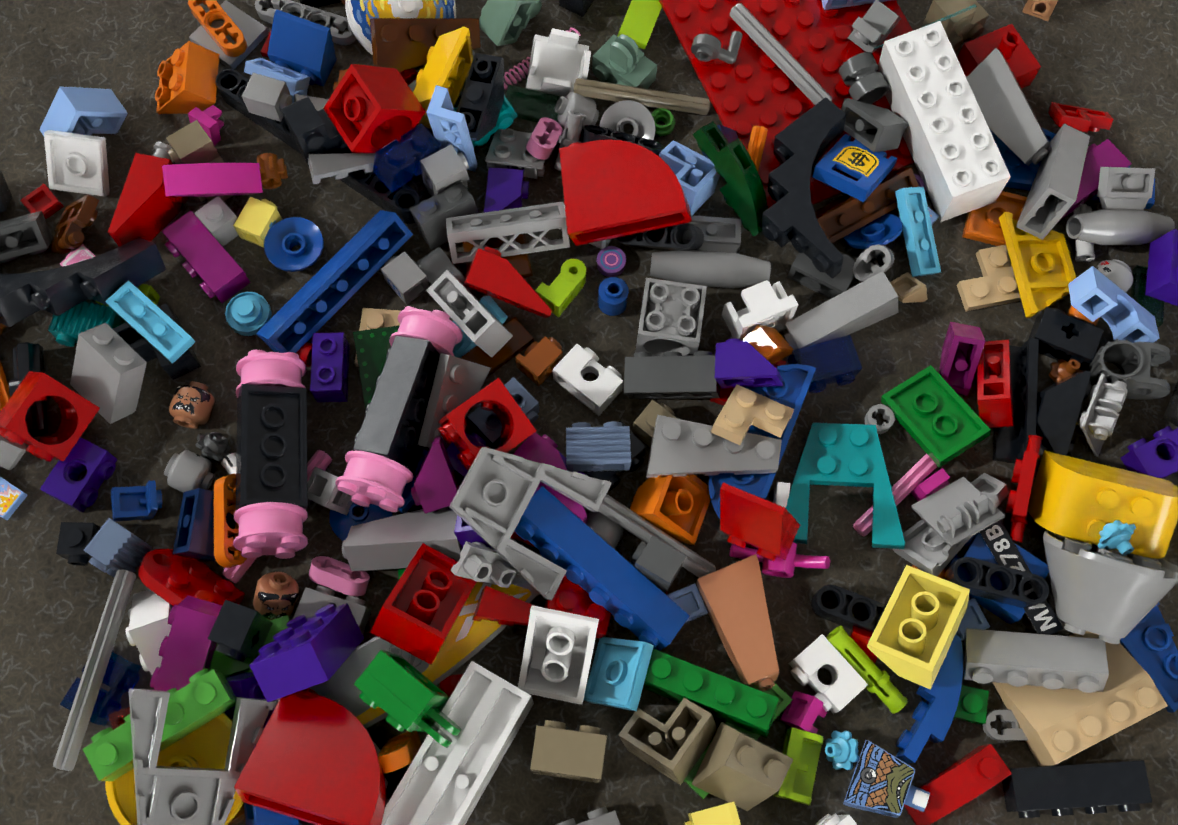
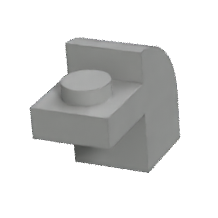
M875 0L864 17L860 18L858 16L852 25L855 29L848 39L864 51L873 53L877 49L875 47L883 43L901 18L880 1Z

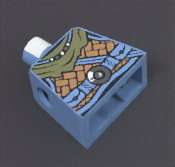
M866 740L843 804L848 807L898 818L902 813L904 804L924 812L930 792L911 785L915 774L913 767Z

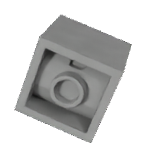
M646 278L635 353L647 352L651 353L652 356H664L665 352H680L682 356H694V352L698 351L707 286Z

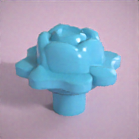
M1120 520L1103 526V530L1099 531L1101 538L1097 545L1098 548H1105L1106 550L1118 549L1122 556L1130 554L1134 550L1129 540L1136 529L1135 524H1123Z
M833 731L832 739L828 738L826 740V759L832 762L835 770L841 768L851 770L853 763L859 760L858 741L852 739L850 731Z

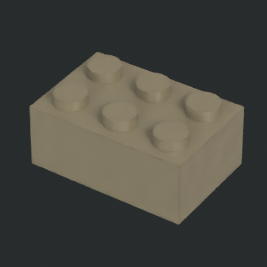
M545 720L544 726L536 725L530 770L533 774L600 783L607 735H601V728L580 725L579 731L566 730V723Z

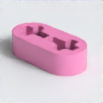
M541 118L526 144V149L530 155L541 160L548 159L559 136L562 134L563 129L561 125L551 118Z
M326 556L313 558L308 574L309 578L317 584L356 597L366 593L370 579L366 571H351L349 564Z

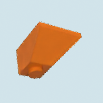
M687 474V476L683 477L658 475L656 478H648L638 487L630 510L677 541L695 545L711 500L709 486L694 474Z

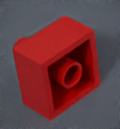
M1013 24L964 43L957 57L967 77L997 48L1005 57L1021 89L1031 85L1041 68Z

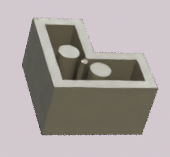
M933 0L922 27L975 4L977 7L941 22L953 50L956 51L968 38L973 40L984 31V24L989 14L976 0Z
M197 120L166 137L172 148L167 152L175 164L225 163L217 152L212 140ZM223 195L219 197L223 201H225L233 195ZM198 197V199H199L201 202L204 201V200H207V202H210L211 200H213V199L215 198V197Z
M684 697L666 724L661 723L637 708V711L634 712L618 736L627 751L681 785L714 738L718 728L711 713Z

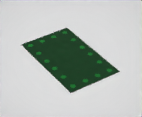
M399 326L353 332L365 410L372 400L377 378L381 375L386 363L387 352L391 347L389 343L390 336L398 331Z

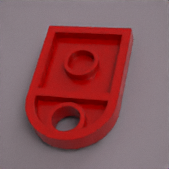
M173 549L149 551L143 557L138 570L142 583L172 606L178 605L187 596L222 606L225 600L240 604L245 595L233 583L210 570L206 564L196 559L173 555Z

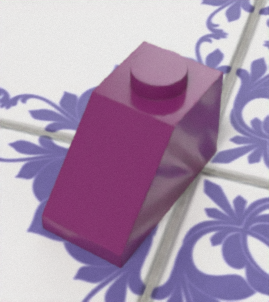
M950 322L942 347L939 374L957 394L968 395L985 344V338L980 327Z
M441 435L434 437L417 472L414 487L411 488L415 504L417 506L422 505L425 514L450 506L460 487Z

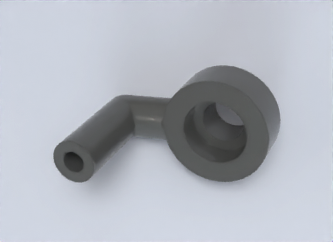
M733 31L727 50L721 48V42L715 36L698 34L693 39L691 52L700 61L708 62L717 58L728 64H733L737 59L743 34L739 31Z

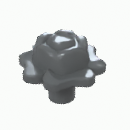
M207 432L205 435L198 434L196 447L202 451L200 456L210 461L213 459L221 461L224 458L229 459L227 455H229L231 447L228 445L226 437H223L218 432Z

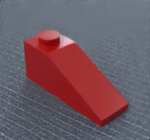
M485 247L484 250L478 248L463 283L464 286L545 319L550 317L552 310L511 263L501 257L502 253L490 247Z
M1009 340L985 341L978 363L977 402L979 417L989 428L1013 426Z
M992 744L978 746L918 787L930 792L924 812L905 804L904 808L915 825H930L985 793L1012 773Z

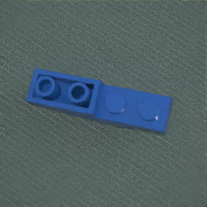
M955 635L931 690L920 685L916 691V694L927 701L926 703L921 701L912 715V718L916 720L910 731L907 729L903 731L896 743V747L899 748L896 757L906 764L916 762L928 740L933 743L944 741L952 724L959 702L963 678L961 638Z

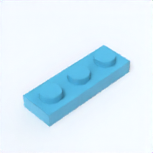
M924 187L902 188L895 191L912 277L940 273L941 268Z
M129 280L105 301L110 308L172 364L195 343L194 339Z

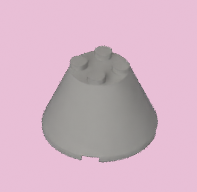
M1049 530L1044 531L1043 542L1056 614L1060 621L1065 624L1064 629L1072 633L1085 635V632L1089 631L1099 634L1098 638L1105 642L1119 644L1120 639L1125 638L1178 583V566L1164 559L1155 561L1131 553L1122 556L1115 549H1099L1094 544L1067 537H1057L1055 533Z

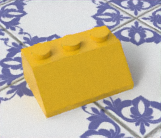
M462 27L439 36L435 46L430 47L427 54V63L424 70H419L416 78V87L413 91L425 111L428 109L436 85L448 88L454 107L473 61L469 28ZM425 113L417 125L432 129L427 113Z

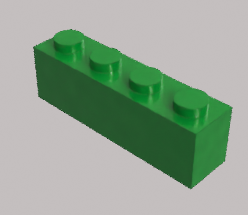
M656 649L652 651L643 689L678 703L685 697L711 713L713 717L767 738L778 709L779 698Z

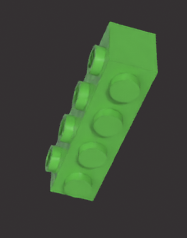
M208 668L203 669L189 678L190 683L180 690L172 688L167 691L170 693L159 752L236 705L237 697L222 672L215 669L211 671ZM130 714L124 718L126 723L114 730L112 727L98 732L91 738L93 743L83 748L99 781H114L134 768Z

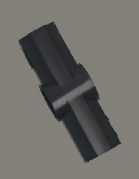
M25 342L19 343L13 348L14 379H11L9 382L10 397L29 371L45 373L43 347L40 344ZM46 396L47 399L35 401L26 413L27 430L32 437L43 436L45 433H48L46 401L50 400V396Z

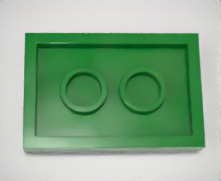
M931 365L881 396L882 404L888 406L893 411L897 421L939 468L990 436L991 429Z

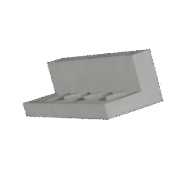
M563 202L446 218L452 264L472 261L478 248L484 250L485 247H488L485 243L490 238L496 237L504 241L499 248H493L502 253L501 257L570 247ZM559 228L562 230V239L549 240L544 237L549 230ZM528 233L533 237L527 244H520L515 241L519 234ZM469 242L474 247L470 252L457 253L455 243Z

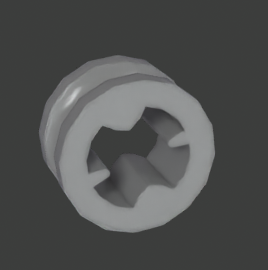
M884 404L872 406L865 416V425H876L878 434L886 433L895 421L893 411ZM877 413H881L882 419L887 420V423L883 422L881 426L877 425V420L872 418V415L875 417Z

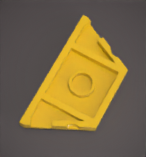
M1004 212L999 217L1025 316L1026 318H1031L1044 310L1045 307H1049L1069 294L1068 284L1076 278L1064 234L1051 230L1042 240L1017 228L1018 221L1012 219L1013 214Z

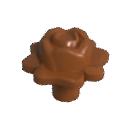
M1063 359L1058 360V362H1052L1050 364L1051 372L1049 376L1057 383L1074 373L1082 372V370H1079L1080 363L1075 359H1070L1068 362Z

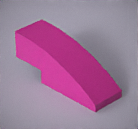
M194 163L162 166L166 196L217 197L263 193L259 163Z

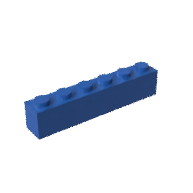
M380 210L256 334L273 352L296 353L313 336V333H316L391 258L413 233L395 212Z
M541 486L533 495L515 528V532L522 539L532 543L539 550L542 557L567 570L565 576L569 581L583 588L594 603L603 606L614 616L615 621L619 625L628 628L639 638V641L654 645L653 649L658 651L668 646L690 615L547 489Z

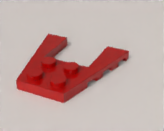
M514 530L511 538L535 547L528 540L522 539ZM564 576L552 601L546 600L544 608L597 618L599 622L596 638L604 637L608 629L611 613L603 606L594 603L583 588L578 584L572 583ZM485 586L482 589L472 620L481 621L483 619L497 621L501 625L513 626L518 624L528 626L532 604Z

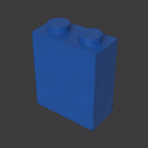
M978 532L964 545L965 547L961 554H956L948 563L945 570L950 564L963 557H972L995 564L998 563L982 535ZM1015 544L1031 573L1045 579L1049 573L1048 565ZM958 566L957 574L959 578L969 582V571L964 567ZM991 575L990 583L992 587L1001 591V580L997 576ZM969 594V598H975L978 604L1008 624L1021 620L1025 613L1023 608Z

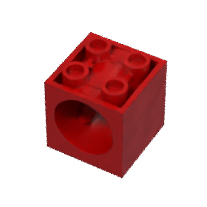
M360 64L350 65L323 108L351 152L397 154L426 113L397 69Z
M29 371L0 411V436L14 444L17 443L22 446L25 443L29 445L26 451L41 460L44 459L51 462L53 459L64 462L100 407L42 372ZM46 396H50L58 403L61 409V424L52 436L40 437V440H35L27 430L26 413L35 401H42L47 399Z
M499 378L438 421L441 425L438 429L439 433L449 445L452 442L460 452L457 457L466 470L470 469L479 450L484 447L474 446L465 434V415L470 408L481 407L483 410L493 411L499 417L503 427L500 435L502 439L494 450L507 453L537 431Z

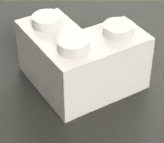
M148 589L133 594L132 606L128 610L130 622L129 627H126V636L130 645H136L138 648L143 670L145 672L150 671L151 675H153L157 667L160 668L163 657L159 656V649L164 637L170 634L172 625L168 624V617L173 606Z

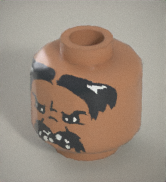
M190 381L189 385H181L175 389L169 406V413L174 417V423L186 428L197 429L199 425H204L209 421L215 404V398L207 391L208 386Z
M270 572L263 575L257 581L253 606L255 611H258L269 620L286 615L290 616L295 610L299 586L297 581L284 572Z

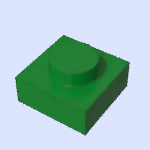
M962 685L958 706L953 719L981 725L986 724L989 691Z

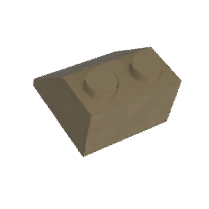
M721 722L693 779L692 785L727 802H735L737 807L749 811L779 791L793 759L775 748Z

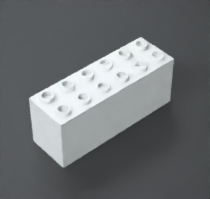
M941 21L884 41L877 72L883 74L890 88L885 96L892 112L908 122L903 137L920 177L925 184L934 209L939 215L940 222L995 203L1011 176Z
M471 661L442 710L448 718L461 728L460 733L454 736L435 722V725L446 733L453 742L446 748L429 734L427 735L387 803L381 825H465L534 704L532 696Z

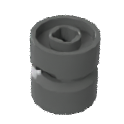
M871 52L857 54L844 62L839 68V73L845 85L850 87L849 93L852 99L868 104L881 99L890 89L883 74L877 72L879 66Z

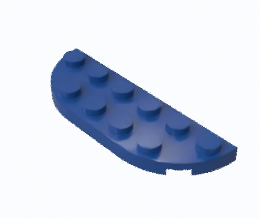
M802 364L777 366L783 379V386L745 387L794 409L781 438L751 425L747 432L782 440L779 465L815 374V367ZM719 473L718 475H710L708 484L709 494L718 518L720 519V488L722 483L766 500L776 473L737 475L734 473Z

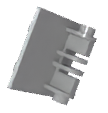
M506 128L504 130L499 129L494 133L485 162H487V169L489 167L508 169L509 165V169H514V166H518V170H522L524 167V177L538 179V177H544L545 160L533 157L526 149V144L532 133Z
M1101 374L1097 385H1093L1090 392L1089 407L1087 411H1083L1080 417V428L1083 430L1087 443L1096 457L1099 456L1104 440L1112 435L1116 420L1119 417L1117 412L1121 411V405H1123L1128 393L1126 383L1122 381H1115L1113 384L1108 383L1105 374Z
M964 476L911 505V508L951 548L1005 518V515L995 506L999 502L997 495L993 491L981 493Z

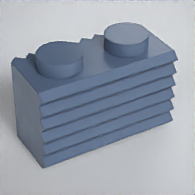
M612 421L604 423V427H591L590 423L578 422L572 424V428H566L567 471L602 472L630 470V426H622L621 422Z
M108 518L85 547L84 551L92 556L88 561L104 573L115 577L116 571L119 569L136 572V567H140V562H142L143 557L148 551H152V546Z

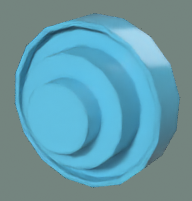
M247 291L237 294L229 301L226 306L225 316L234 332L244 336L256 335L271 319L272 312L270 305L262 295Z

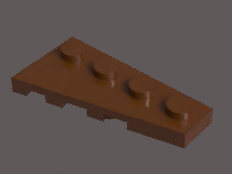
M479 18L370 19L373 65L395 68L400 72L426 64L428 51L431 46H435L439 36L462 27L469 28L472 50L480 48Z

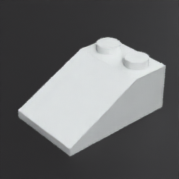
M532 605L518 688L528 694L583 705L599 619Z

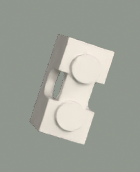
M576 344L553 368V379L595 414L600 416L622 391V376L612 366H608L605 369L597 362L599 357L590 348L586 347L583 349L580 345ZM586 373H594L598 378L594 381H586L583 379V376Z
M823 634L817 637L789 663L793 668L791 674L802 686L808 683L817 693L814 696L824 703L823 709L826 712L830 710L833 714L842 710L868 685ZM820 668L830 671L832 675L830 685L822 684L819 681L817 673Z

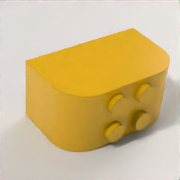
M1044 450L1031 490L1027 511L1041 527L1058 535L1098 545L1101 536L1099 531L1103 530V526L1113 523L1115 520H1120L1123 524H1135L1136 529L1129 540L1134 547L1131 554L1161 559L1166 555L1178 522V487L1169 480Z

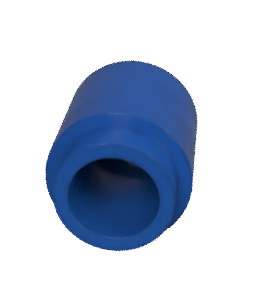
M609 277L601 282L598 290V306L604 314L616 316L625 311L629 293L625 281L617 277Z

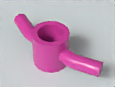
M794 542L786 560L776 557L773 562L756 554L759 562L763 563V574L781 578L793 577L795 567L828 569L830 567L829 556L796 554L797 544ZM732 544L729 555L730 557L745 559L755 555L758 549L748 547L742 549Z

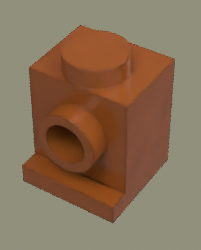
M545 336L539 343L535 341L527 348L524 354L525 357L520 353L516 356L517 368L537 386H540L553 373V368L563 359V348L553 337L547 338Z

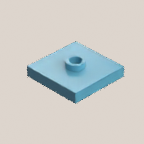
M609 637L600 638L586 686L584 701L637 711L654 645L642 641Z

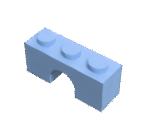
M1094 266L1068 284L1071 305L1092 322L1102 317L1109 325L1114 340H1127L1132 343H1154L1160 339L1155 316Z

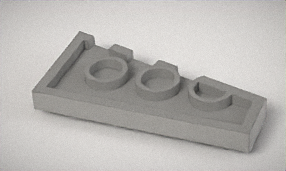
M657 415L646 478H656L658 475L683 477L687 476V474H705V476L718 475L719 473H734L735 475L776 473L779 466L782 440L747 433L741 445H738L711 433L712 425Z

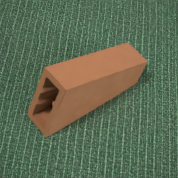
M755 554L698 578L697 588L742 684L764 692L775 685L774 681L777 680L779 667L759 560Z

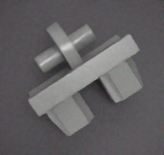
M466 541L460 552V560L451 569L455 576L482 583H490L504 588H508L516 575V570L493 548L486 547L480 542L470 543Z

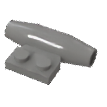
M1101 167L1097 197L1100 198L1102 210L1071 216L1066 224L1068 236L1072 239L1098 245H1142L1150 243L1175 229V224L1171 217L1144 211L1149 198H1152L1155 168Z
M692 215V222L688 223L702 230L704 234L703 245L698 250L653 252L651 256L650 276L667 281L707 287L743 288L770 280V261L737 253L741 245V219ZM687 230L683 234L682 241L684 244H688L692 240L693 233L691 230Z

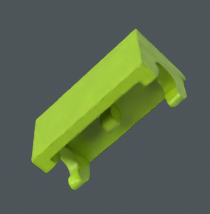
M631 0L617 37L621 34L627 35L635 41L638 48L645 49L662 8L659 0Z
M794 727L787 729L782 753L792 758L793 762L779 791L773 794V796L808 806L811 805V796L821 746L823 745V736Z

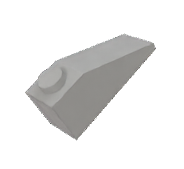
M446 270L428 288L427 292L464 333L490 357H493L513 337L501 322L449 270Z

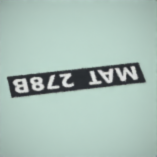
M1001 520L980 531L998 565L1031 573ZM1024 584V594L1028 598L1034 599L1035 592L1033 588L1028 584ZM1047 599L1035 606L1023 608L1038 634L1051 635L1064 629Z

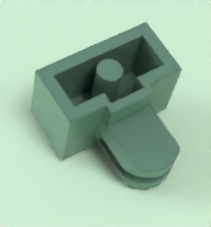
M487 0L481 10L479 27L497 46L515 43L522 29L526 28L529 20L535 17L541 10L542 2L540 0Z
M613 34L593 55L592 71L596 78L602 82L607 81L608 83L648 89L656 80L657 64L644 56V52L638 49V45L629 36L621 34L617 37Z

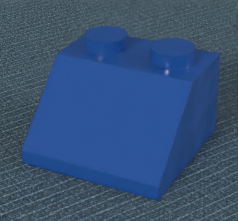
M276 9L267 53L269 60L279 66L309 76V85L317 84L324 87L337 60L330 28Z

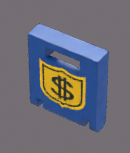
M845 134L815 165L812 177L864 202L892 171L897 158L890 156L887 159L886 152H873L856 139L851 142V136ZM837 168L859 180L850 179L834 171V169Z

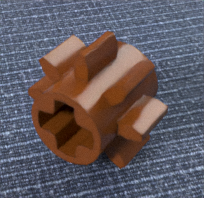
M263 153L257 156L256 162L260 165L262 188L275 189L280 187L282 184L281 179L288 178L284 159H278V156L273 153Z

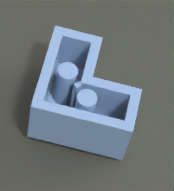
M60 86L39 130L43 136L47 130L83 135L116 134L128 113L111 89Z
M673 140L659 153V157L675 173L688 201L692 216L714 194L720 175L716 172L714 164L710 159Z

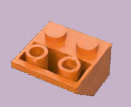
M188 41L180 49L177 48L166 61H162L157 71L160 80L159 87L155 93V100L157 101L156 113L188 114L195 107L204 111L214 105L217 94L215 81L218 75L220 54Z

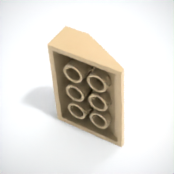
M1086 631L1085 635L1076 633L1069 635L1071 637L1099 639V634ZM1105 642L1109 676L1103 692L1086 693L1078 689L1066 688L1051 690L1043 686L1031 685L1016 687L1008 683L992 682L1006 708L1012 710L1018 721L1019 728H1022L1028 740L1025 742L1039 767L1056 765L1168 706L1150 675L1120 643L1111 644Z

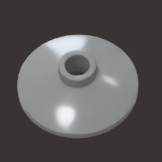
M632 100L616 102L601 117L600 127L625 133L624 126L630 123L634 128L631 135L654 140L656 133L654 118L651 112L639 102Z

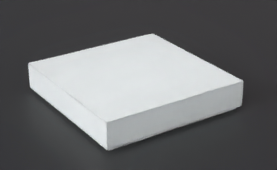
M54 130L44 132L49 189L103 197L109 195L105 137Z

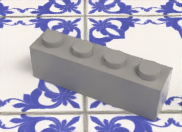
M968 628L965 631L963 642L964 680H973L982 684L990 682L1008 683L1016 687L1025 685L1043 686L1051 690L1060 688L1078 689L1086 693L1103 692L1109 670L1106 644L1101 639Z

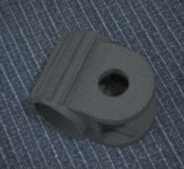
M1116 339L1113 342L1108 341L1105 346H1101L1086 371L1091 372L1089 381L1092 387L1097 385L1101 374H1105L1108 383L1113 384L1115 381H1122L1127 384V399H1158L1170 393V384L1166 379L1150 377V367H1159V364L1167 362L1170 359L1171 351L1168 347L1157 343H1132L1127 340ZM1104 362L1116 365L1123 375L1115 374L1108 370Z

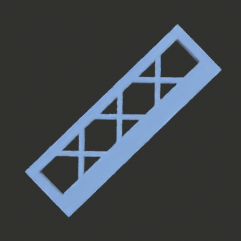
M436 85L426 113L438 149L441 150L452 144L457 153L462 152L469 165L467 170L475 172L478 163L465 115L454 111L448 88Z

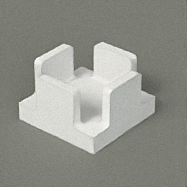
M554 28L551 30L549 37L535 34L526 92L555 98L566 97L568 93L573 91L577 78L587 79L591 51H589V46L578 44L579 34Z
M766 280L742 290L741 297L747 306L746 308L736 312L731 302L724 304L722 317L731 332V339L743 340L757 325L776 328L778 332L787 329L785 323L793 319L798 303L793 294L787 296L780 281L771 286L770 282Z

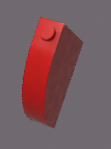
M622 140L576 142L568 147L559 148L567 233L576 246L692 222L688 201L675 173L662 158L647 148Z
M310 688L280 698L234 786L241 800L244 803L314 825H381L386 800L385 778L374 743L362 723L345 707L329 698L318 695Z

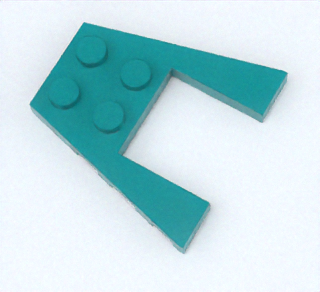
M812 423L786 506L789 513L800 524L793 542L807 544L810 484L873 487L872 548L905 549V540L876 425Z

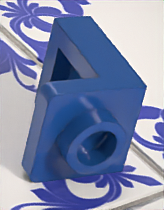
M155 480L148 481L146 486L112 487L113 521L153 519L158 509L162 508L161 490H156Z

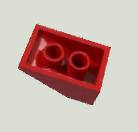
M135 153L108 233L119 247L138 237L151 242L179 213L182 203H186L188 196H166L162 166L172 165L173 163L170 159Z
M722 483L720 488V531L729 536L727 542L742 549H745L747 544L758 549L757 555L773 562L776 557L786 560L800 527L796 519L785 507Z
M422 543L383 604L370 633L432 665L477 581L455 576L451 569L458 561Z

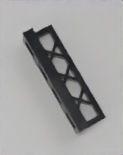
M1029 338L1022 347L1010 345L1013 426L994 428L993 461L1015 464L1016 459L1022 460L1027 448L1028 436L1036 435L1039 339Z

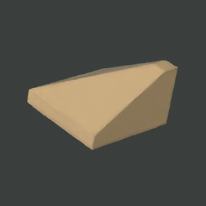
M908 272L890 282L898 295V300L902 303L925 302L928 300L926 285L912 277Z

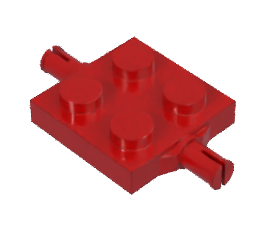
M1036 435L1028 436V444L1023 459H1016L1011 482L1018 483L1016 491L1010 490L1006 513L1012 514L1010 537L1013 542L1023 543L1025 525L1028 524L1025 518L1036 462L1040 460L1039 451L1042 437Z

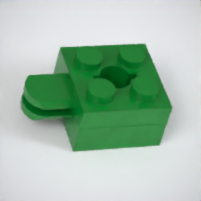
M380 650L354 683L362 691L359 697L374 709L380 707L388 714L385 718L386 721L400 732H403L404 729L411 733L412 731H423L439 744L448 748L453 741L433 721H436L454 736H457L461 731V728L441 712L450 696L401 655Z

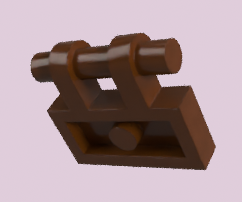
M88 194L66 206L54 230L56 234L50 246L53 253L65 254L71 249L81 246L84 240V234L81 230L85 226L90 227L98 215V211L95 210L99 202L98 199Z

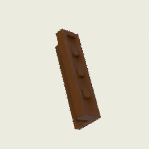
M912 167L894 168L864 202L846 194L814 212L828 240L834 243L897 208L895 191L902 188L919 187Z

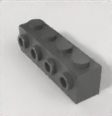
M42 211L0 221V263L12 261L18 258V256L28 253L36 255L48 249L53 236Z

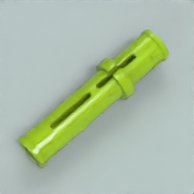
M842 625L836 627L826 637L828 641L868 684L866 689L870 693H875L892 714L899 712L906 706L908 699L889 680L890 675L885 670L881 671L844 630Z

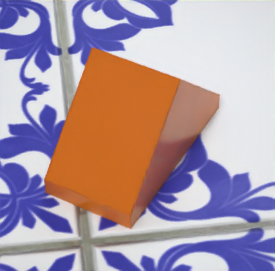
M757 325L743 339V341L751 344L772 365L794 351L776 328Z

